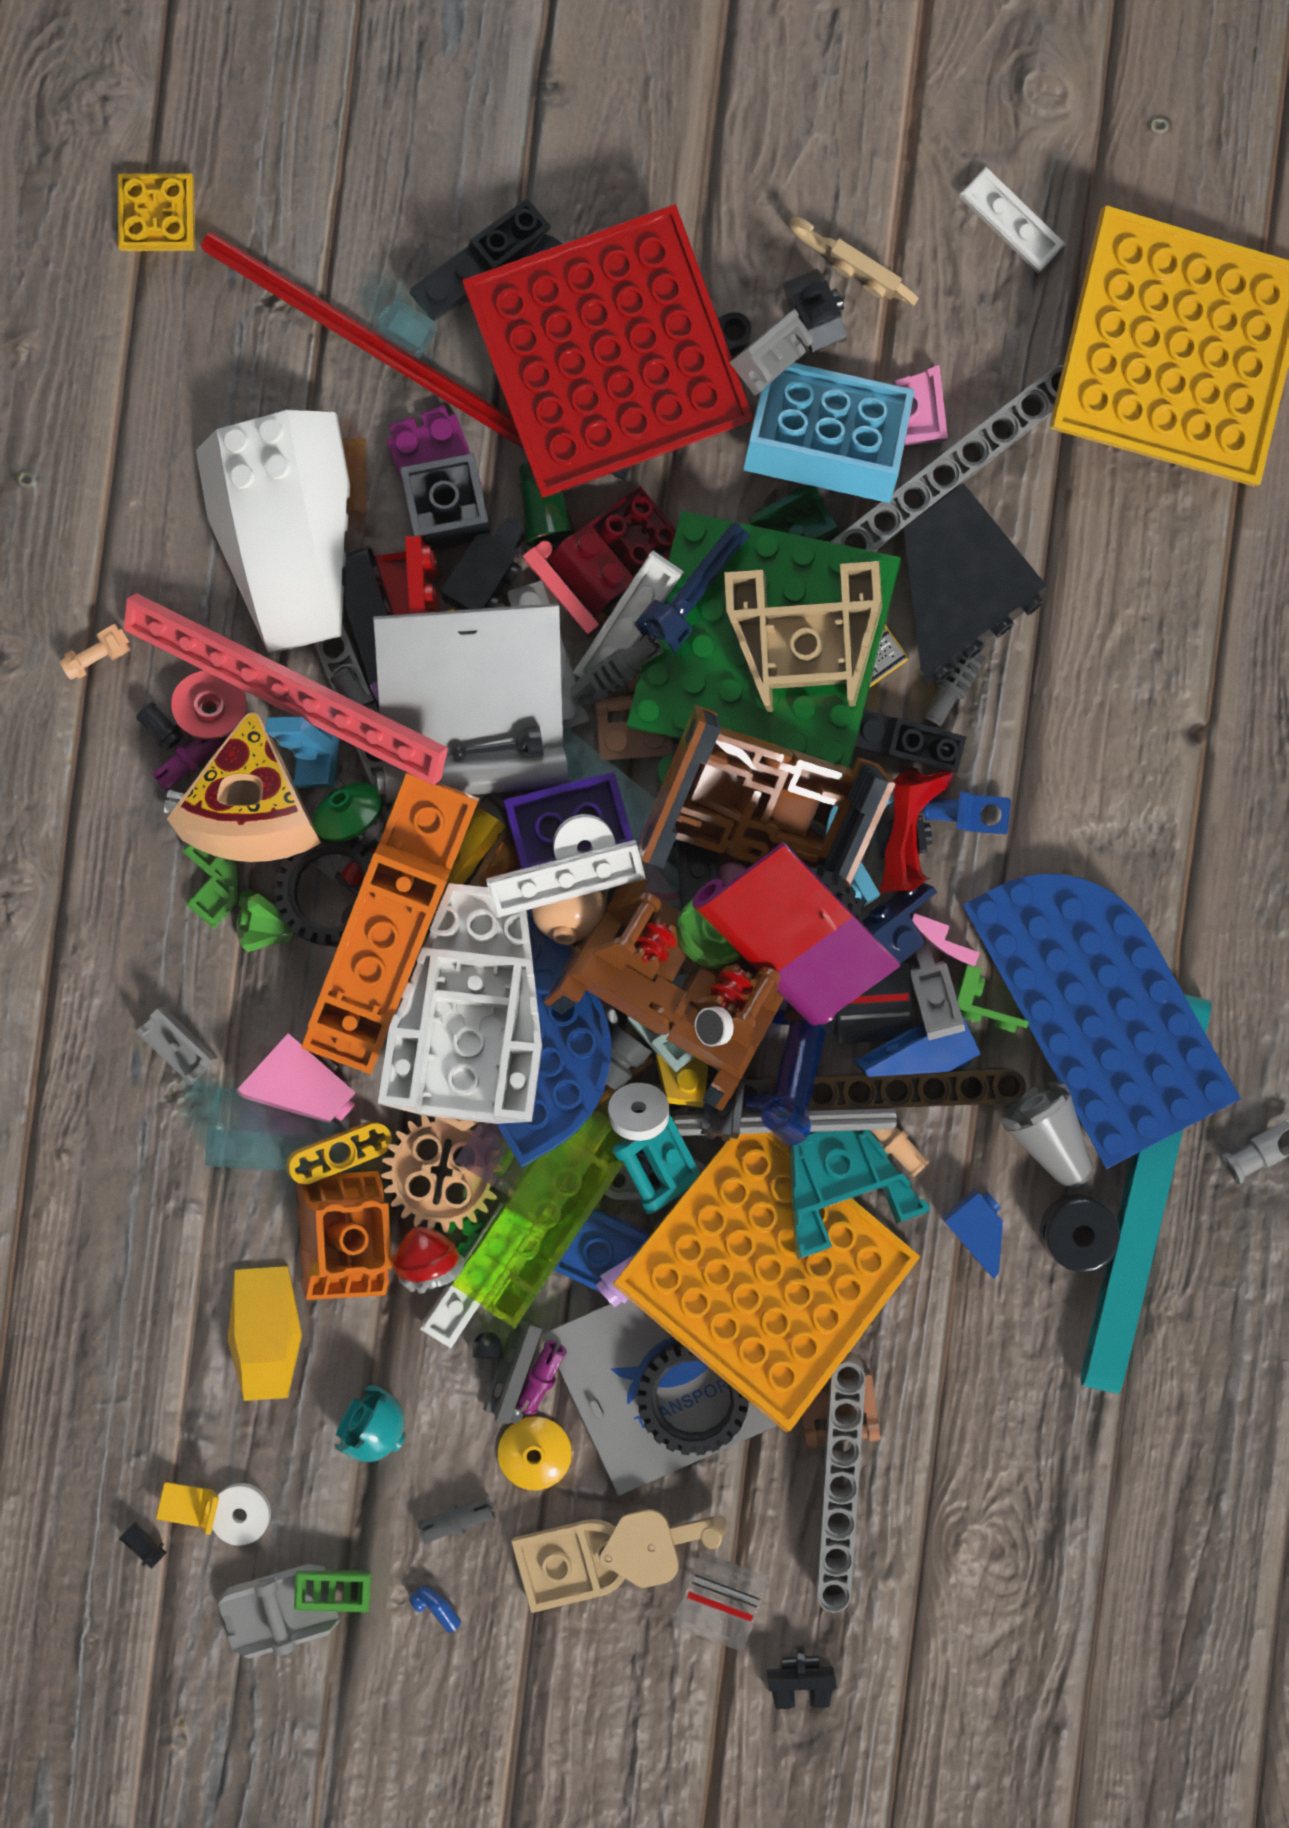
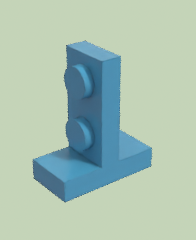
M267 717L265 732L277 740L280 746L292 751L297 758L294 785L299 788H334L340 738L312 725L303 717Z

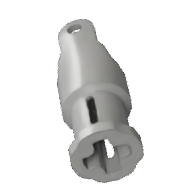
M1289 1119L1249 1140V1145L1233 1154L1225 1153L1222 1155L1227 1171L1237 1184L1243 1183L1245 1177L1262 1167L1268 1169L1289 1156V1145L1283 1148L1278 1147V1140L1281 1135L1289 1129Z

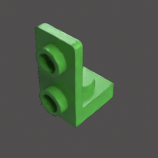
M963 964L955 994L961 1015L965 1019L980 1023L982 1016L996 1019L994 1027L1016 1033L1018 1026L1028 1027L1029 1021L972 1005L974 998L980 999L985 978L980 976L981 968Z

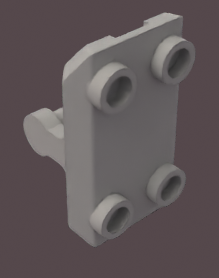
M306 1564L227 1588L219 1597L218 1605L225 1622L232 1651L248 1659L273 1652L274 1656L278 1657L293 1652L297 1644L328 1636L340 1622L338 1611L294 1610L296 1571H325L326 1568L324 1566ZM306 1580L305 1601H313L314 1580ZM321 1581L320 1601H328L329 1581Z

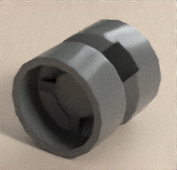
M613 1022L609 1028L612 1054L606 1084L617 1091L621 1087L628 1085L633 1078L630 1069L632 1067H640L652 1051Z

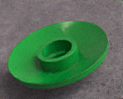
M354 782L337 788L321 801L314 813L313 826L320 838L329 842H342L357 837L371 827L379 817L383 807L382 795H378L377 787L367 782Z

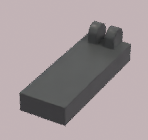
M515 1315L502 1352V1358H500L483 1407L484 1411L495 1415L494 1419L496 1421L507 1424L518 1423L522 1419V1411L516 1407L542 1332V1328L532 1320L519 1315Z

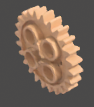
M421 1115L422 1126L417 1127L413 1122L408 1121V1127L411 1132L406 1135L403 1132L397 1131L396 1134L401 1140L400 1145L388 1144L387 1146L395 1155L394 1158H383L382 1161L392 1166L391 1171L381 1174L382 1178L392 1180L393 1183L384 1189V1192L386 1194H397L391 1206L398 1207L402 1204L405 1206L401 1214L403 1219L409 1217L412 1213L416 1215L413 1225L415 1227H418L423 1220H427L429 1229L434 1230L436 1224L441 1223L444 1233H448L450 1222H455L456 1226L462 1230L464 1225L463 1218L468 1217L473 1223H476L477 1218L474 1211L479 1209L482 1212L488 1213L489 1210L483 1203L486 1198L490 1200L497 1199V1196L490 1191L491 1186L502 1185L500 1180L493 1177V1173L503 1170V1166L492 1164V1160L498 1157L500 1152L499 1150L488 1151L487 1147L491 1145L494 1139L491 1136L481 1140L480 1135L484 1129L482 1125L476 1127L473 1131L467 1129L463 1132L436 1117L435 1122L430 1123L427 1116ZM450 1139L452 1145L447 1168L453 1171L451 1177L445 1176L440 1203L434 1205L433 1198L438 1183V1176L432 1173L433 1168H440L445 1141ZM432 1140L438 1145V1153L431 1160H423L418 1155V1147L423 1141ZM462 1147H468L475 1153L474 1162L468 1167H459L454 1161L456 1151ZM426 1177L429 1179L431 1188L426 1196L416 1197L411 1193L410 1185L415 1178ZM462 1184L466 1187L467 1197L463 1203L452 1204L448 1201L447 1190L451 1185Z

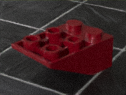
M640 486L565 539L548 561L592 615L596 617L622 598L652 551L669 560L676 529Z

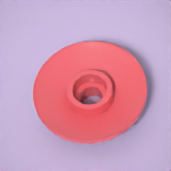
M202 670L190 674L177 685L172 695L171 708L176 723L183 731L200 739H217L232 733L246 714L247 700L244 690ZM209 706L217 709L216 712L211 714L204 713L203 710Z

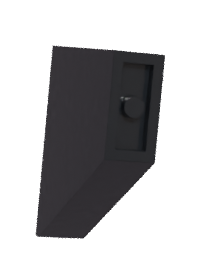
M964 483L904 527L921 680L925 685L933 680L938 683L947 678L954 671L953 665L963 657L966 660L972 659L985 647L983 643L993 635L997 638L1003 636L1015 625L1013 620L1024 612L1026 615L1034 613L1044 604L1045 600L1043 598L1046 596L1047 585Z

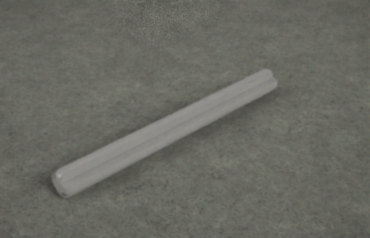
M893 1108L742 1113L740 1134L894 1129L897 1125V1115ZM702 1114L674 1116L673 1121L681 1136L704 1135L700 1134Z

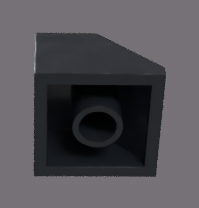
M474 453L400 468L414 536H421L426 546L431 547V551L472 543L476 535L490 534Z

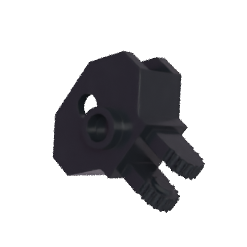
M819 269L783 283V289L789 305L787 312L790 313L795 309L799 314L797 317L813 338V343L807 347L811 355L818 353L819 349L837 341L839 343L846 341L847 335L840 312L844 310L843 301L836 288L830 289L827 280L825 281Z

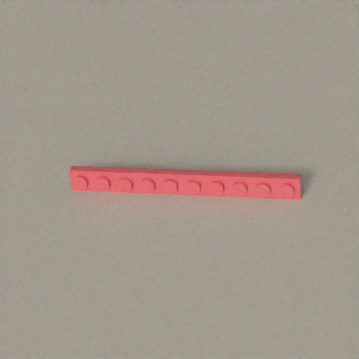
M137 593L127 598L124 631L296 717H303L312 725L431 785L441 780L448 747Z

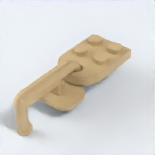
M646 1509L624 1515L616 1527L603 1520L588 1519L514 1537L511 1542L530 1611L534 1613L607 1595L616 1590L625 1579L641 1588L667 1583L676 1576L679 1568V1560L674 1545L701 1539L707 1548H718L721 1545L727 1528V1520L725 1517L717 1515L669 1527L666 1517L661 1512L654 1509Z

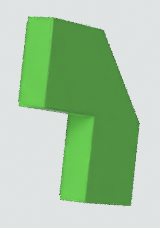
M189 844L183 852L210 877L189 899L186 905L215 929L238 904V896L240 894L238 861L213 856Z

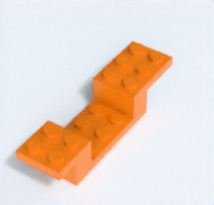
M406 772L380 843L373 854L307 1027L309 1028L302 1043V1049L367 1074H372L389 1031L390 1023L398 1008L479 798L439 782L431 785Z

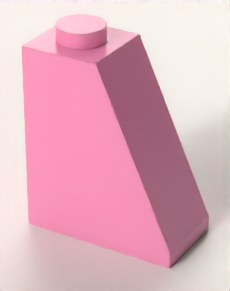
M289 1033L237 1089V1093L242 1098L328 1124L335 1117L341 1122L355 1106L351 1099L356 1092L309 1051L302 1049V1045Z

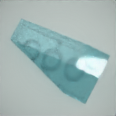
M216 1088L207 1129L205 1166L286 1170L287 1158L295 1150L348 1129L333 1123L328 1124L242 1098L237 1093V1089ZM353 1136L350 1139L353 1141L357 1148L358 1156L361 1155V1151L358 1147L362 1146V1142L356 1141L355 1136ZM343 1142L335 1143L329 1150V1157L334 1163L343 1162L349 1154L348 1146ZM321 1149L316 1151V1154L319 1156L317 1160L309 1162L304 1157L300 1158V1166L295 1168V1171H308L310 1166L320 1163L323 1169H326L328 1166L321 1158ZM360 1164L341 1172H360Z

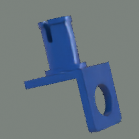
M960 791L959 800L939 798L930 800L924 807V819L957 822L956 828L967 832L1006 835L1009 828L1011 799L1007 797L974 795ZM988 804H995L1001 810V818L995 825H986L981 820V810Z

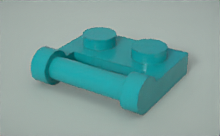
M669 1115L667 1126L659 1135L642 1141L625 1139L612 1148L616 1159L623 1162L642 1198L640 1204L646 1214L657 1212L689 1188L700 1175V1171L671 1115ZM641 1149L644 1151L662 1186L656 1192L636 1156V1153Z

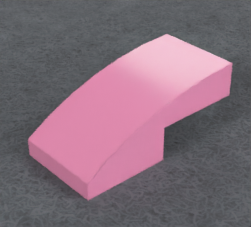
M915 913L910 914L920 935L931 945L949 957L975 967L980 953L946 941L945 938L950 927L949 925Z

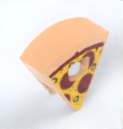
M248 713L243 717L167 818L181 840L203 852L229 860L245 862L272 861L303 853L321 844L274 740L265 732L266 728L257 713Z

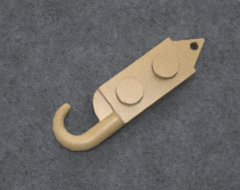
M801 217L790 219L789 225L792 232L805 244L829 258V261L833 263L832 268L846 278L854 276L865 283L864 289L877 298L885 296L891 300L894 297L912 306L918 301L919 298L901 283L902 278L841 239L835 241L828 237L824 238L813 231L814 226Z

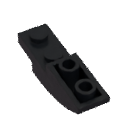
M526 198L473 237L465 249L411 287L409 294L432 322H435L459 304L461 307L468 301L462 285L463 279L517 261L550 230L551 226L529 199Z
M864 710L855 748L902 761L958 773L967 736L902 718H893Z

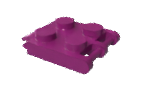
M445 405L420 413L424 426L417 427L413 416L389 425L393 437L386 439L402 484L401 467L471 454L456 414L449 416Z

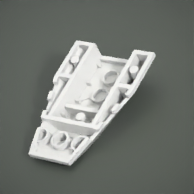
M285 410L216 429L196 449L207 518L267 652L273 654L341 636L344 594L342 569L345 568L346 561L344 536L348 528L346 503L347 498L350 496V481L337 414L335 412Z
M449 883L430 927V934L425 946L422 947L417 958V965L403 992L401 1004L389 1026L378 1103L425 1116L495 1124L532 1122L542 1052V1039L527 910L496 918L488 887Z

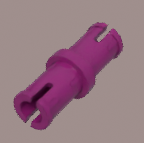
M195 738L184 748L180 745L175 749L177 754L151 774L167 792L169 788L191 770L195 773L200 769L198 765L221 747L223 742L219 738Z
M547 1340L535 1365L529 1367L526 1375L527 1381L516 1404V1407L522 1410L525 1403L530 1399L524 1412L526 1414L534 1415L537 1413L546 1391L553 1388L555 1384V1373L567 1354L566 1348L561 1344L557 1352L555 1351L552 1356V1352L558 1343L556 1341Z

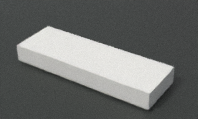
M987 167L959 195V198L1038 274L1066 245Z

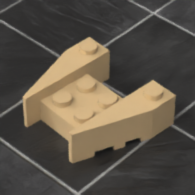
M879 561L840 564L842 602L768 608L766 576L763 570L724 572L726 611L767 712H773L772 689L847 684L849 706L856 705L882 610Z

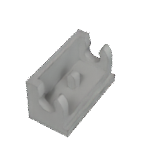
M795 309L776 322L729 362L754 395L761 392L769 383L806 353L805 348L796 338V335L801 338L807 347L813 343L810 332L797 317L799 314Z
M165 1007L157 1008L150 1015V1019L136 1031L190 1085L218 1058Z

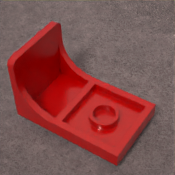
M421 536L405 537L406 551L375 555L394 615L440 612L439 593L436 594V589H433L432 579H438L437 556H434V551H431L430 546H426Z

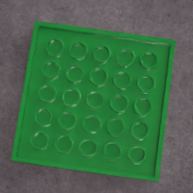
M681 510L669 562L684 573L664 602L668 605L729 526L735 522ZM738 523L750 536L685 617L692 628V633L674 654L667 642L659 639L663 645L664 652L641 667L626 726L628 729L681 740L693 708L697 705L716 711L720 727L850 768L901 558ZM879 561L882 610L856 705L849 706L847 684L772 689L773 712H767L726 611L724 572L763 570L766 576L768 608L842 602L840 564Z

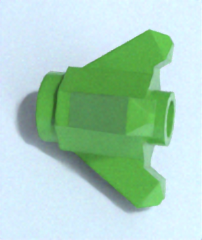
M250 889L239 894L238 905L243 909H240L237 919V931H240L238 941L247 952L271 944L290 942L293 931L284 923L281 918L282 914L275 905Z

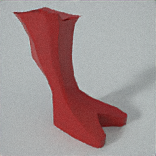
M912 767L904 770L893 780L895 782L892 791L894 818L885 850V869L879 893L904 890L914 891L925 881L931 879L922 873L916 830L918 815L930 800L950 786L953 782V771H941L922 775L918 768Z

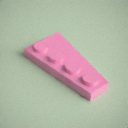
M940 365L929 368L925 372L912 377L907 376L896 380L891 384L915 390L904 446L946 442L948 434Z

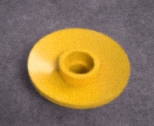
M543 1416L523 1417L518 1423H512L504 1431L498 1445V1461L502 1472L513 1484L527 1490H542L553 1486L563 1478L571 1462V1443L566 1432L558 1423ZM531 1450H537L541 1454V1459L537 1462H532L528 1459L527 1453Z

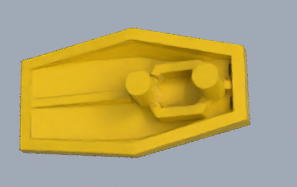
M288 1266L234 1271L227 1340L244 1401L289 1397L302 1340V1330Z

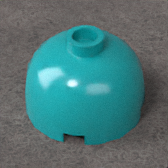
M373 1384L363 1389L368 1394L361 1402L357 1398L353 1399L343 1414L336 1431V1436L341 1438V1443L335 1444V1448L359 1462H375L383 1459L391 1452H396L405 1440V1432H403L405 1416L401 1404L390 1393Z

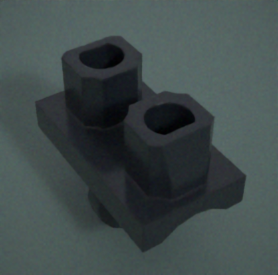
M803 1645L796 1646V1657H782V1669H767L768 1689L772 1691L776 1709H791L795 1707L794 1690H809L810 1707L824 1708L830 1706L832 1689H836L833 1667H819V1656H805Z

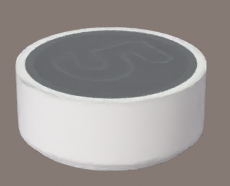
M715 1006L704 1008L698 1013L695 1019V1032L698 1039L704 1045L710 1047L723 1045L731 1039L734 1026L727 1010Z

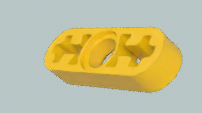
M365 1122L295 1150L287 1158L286 1171L299 1184L307 1185L383 1155L389 1149L387 1147L388 1144L392 1143L391 1133L386 1126L378 1122ZM370 1130L377 1134H382V1138L377 1140L378 1146L376 1148L370 1144L359 1146L358 1148L362 1154L357 1156V1148L350 1139L351 1137L355 1136L356 1141L362 1142L370 1137ZM343 1142L348 1146V1157L341 1163H334L329 1157V1150L335 1143ZM321 1149V1158L328 1166L326 1169H323L322 1165L317 1163L308 1168L309 1174L306 1176L300 1171L295 1172V1168L300 1166V1158L304 1157L309 1162L317 1160L319 1156L316 1154V1151Z

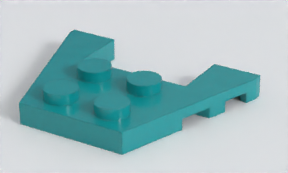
M869 1130L821 1131L789 1142L795 1254L797 1260L832 1247L818 1211L820 1209L882 1188L896 1224L931 1211L925 1200H920L910 1187L911 1183L903 1173L900 1174L887 1158L888 1154Z

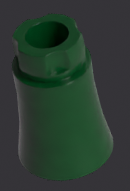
M528 462L521 464L519 468L521 478L519 487L525 519V544L536 547L542 541H548L551 545L563 542L576 532L567 510L563 492L541 499Z

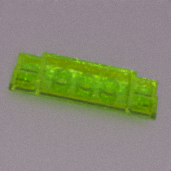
M595 1109L583 1126L567 1141L531 1162L463 1265L462 1272L452 1282L453 1287L483 1305L485 1310L513 1328L517 1327L623 1166V1162L616 1159L612 1148L626 1138L613 1130L607 1115Z

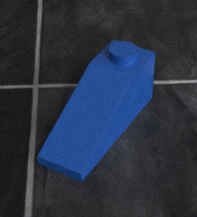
M962 1016L966 1031L929 1040L924 1022L854 1061L857 1067L868 1077L959 1070L968 1066L972 1062V1058L981 1053Z

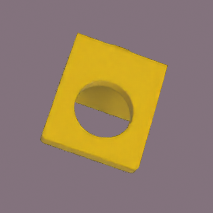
M165 1481L163 1482L155 1517L157 1520L197 1526L205 1534L211 1535L219 1497L212 1489Z

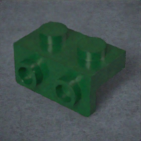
M811 485L794 489L787 497L772 505L761 507L754 515L749 517V522L752 526L827 541L840 534L837 524L820 499L817 487Z

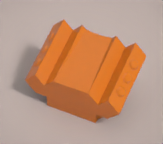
M379 1172L336 1173L311 1184L297 1183L295 1190L299 1200L297 1217L301 1240L299 1259L303 1270L301 1285L305 1299L316 1300L386 1295L389 1284L388 1269H392L389 1205L384 1202L383 1184Z

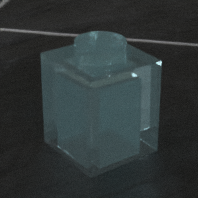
M398 298L392 307L390 305L384 307L377 320L379 325L377 331L380 336L419 360L438 331L435 321Z

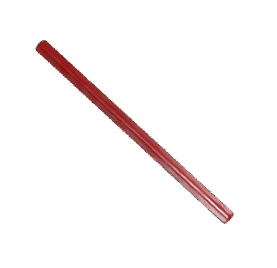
M208 232L204 237L201 248L205 253L522 448L510 415L215 233Z

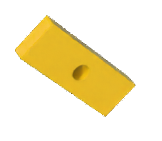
M479 807L475 808L435 910V915L448 884H464L467 878L475 872L478 863L489 848L497 842L499 835L506 827L500 820Z

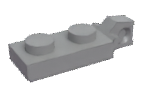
M923 945L916 951L920 967L911 969L910 975L928 1039L933 1040L966 1031L947 964L944 961L934 963L930 945Z

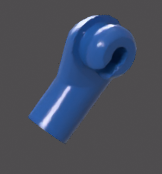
M429 1586L418 1587V1591L410 1595L409 1601L415 1611L422 1612L428 1607L446 1632H453L460 1626L461 1619L451 1605Z

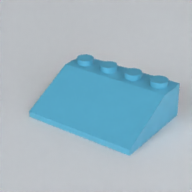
M793 363L761 391L743 470L890 503L899 474L915 390Z

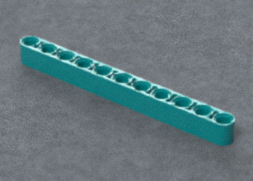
M1184 994L1206 1034L1211 1015V1000ZM1183 1130L1131 1157L1117 1216L1120 1241L1117 1252L1105 1267L1081 1369V1386L1119 1394L1123 1387Z

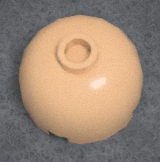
M597 891L531 909V915L542 933L559 944L570 945L574 942L585 940L597 926L606 910L608 895L606 891L604 894Z

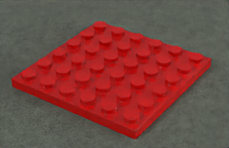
M676 204L462 280L464 291L541 499L754 421L738 374L729 363L732 361V357Z

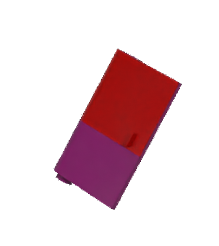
M784 841L727 885L717 878L709 881L699 889L692 901L693 907L757 972L761 967H769L780 974L781 980L777 992L813 1026L830 1022L838 1011L900 967L899 961Z

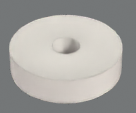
M588 814L575 815L565 820L558 827L553 840L556 860L586 853L577 849L578 843L582 840L591 842V847L586 852L615 845L614 836L608 825L600 818Z
M646 1083L628 1084L618 1089L610 1098L608 1105L610 1125L617 1134L626 1139L635 1141L651 1139L659 1135L668 1124L669 1103L667 1097L660 1089ZM636 1110H642V1111H644V1112H642V1113H635L634 1111H636Z
M236 1483L223 1489L217 1495L219 1501L212 1529L221 1540L228 1544L241 1546L253 1543L263 1535L269 1525L271 1507L268 1498L259 1488L247 1483ZM236 1509H243L247 1514V1518L244 1520L237 1519L234 1511Z

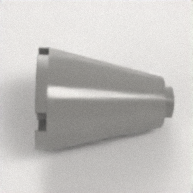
M1059 1081L1048 1082L1050 1089L1040 1092L1036 1086L1026 1091L1017 1102L1010 1103L1004 1109L1007 1117H1001L1000 1121L1004 1128L1061 1186L1075 1188L1081 1186L1089 1179V1174L1093 1167L1070 1090L1065 1083L1060 1084Z

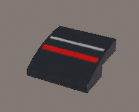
M904 960L899 968L837 1012L839 1044L890 1041L913 1028L909 960Z

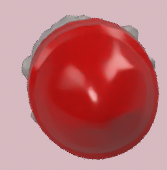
M425 1227L411 1229L392 1255L393 1269L398 1276L399 1282L410 1292L416 1289L420 1294L424 1293L427 1288L431 1290L455 1281L462 1272L465 1260L462 1255H459L452 1240L446 1238L438 1231Z

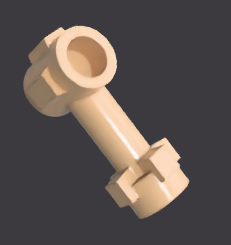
M113 624L96 634L100 641L78 655L73 650L64 654L65 658L59 662L68 678L72 680L76 677L78 679L87 675L85 667L106 655L113 661L129 652L131 649L127 643L130 641L123 629L119 630L116 624Z

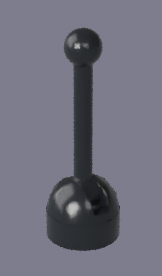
M540 726L522 730L515 741L464 747L458 744L451 750L452 756L458 760L463 759L469 754L515 748L525 757L535 758L544 756Z

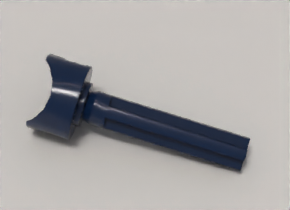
M732 523L668 605L658 600H652L634 623L636 629L643 636L647 633H652L653 637L656 636L659 639L665 640L675 654L692 633V628L685 617L745 543L750 534L742 529L738 523Z

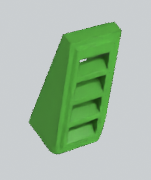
M296 1571L294 1610L369 1612L371 1571ZM306 1580H314L313 1601H305ZM321 1581H329L328 1601H320ZM336 1581H344L343 1600H335ZM351 1582H358L357 1600H350Z

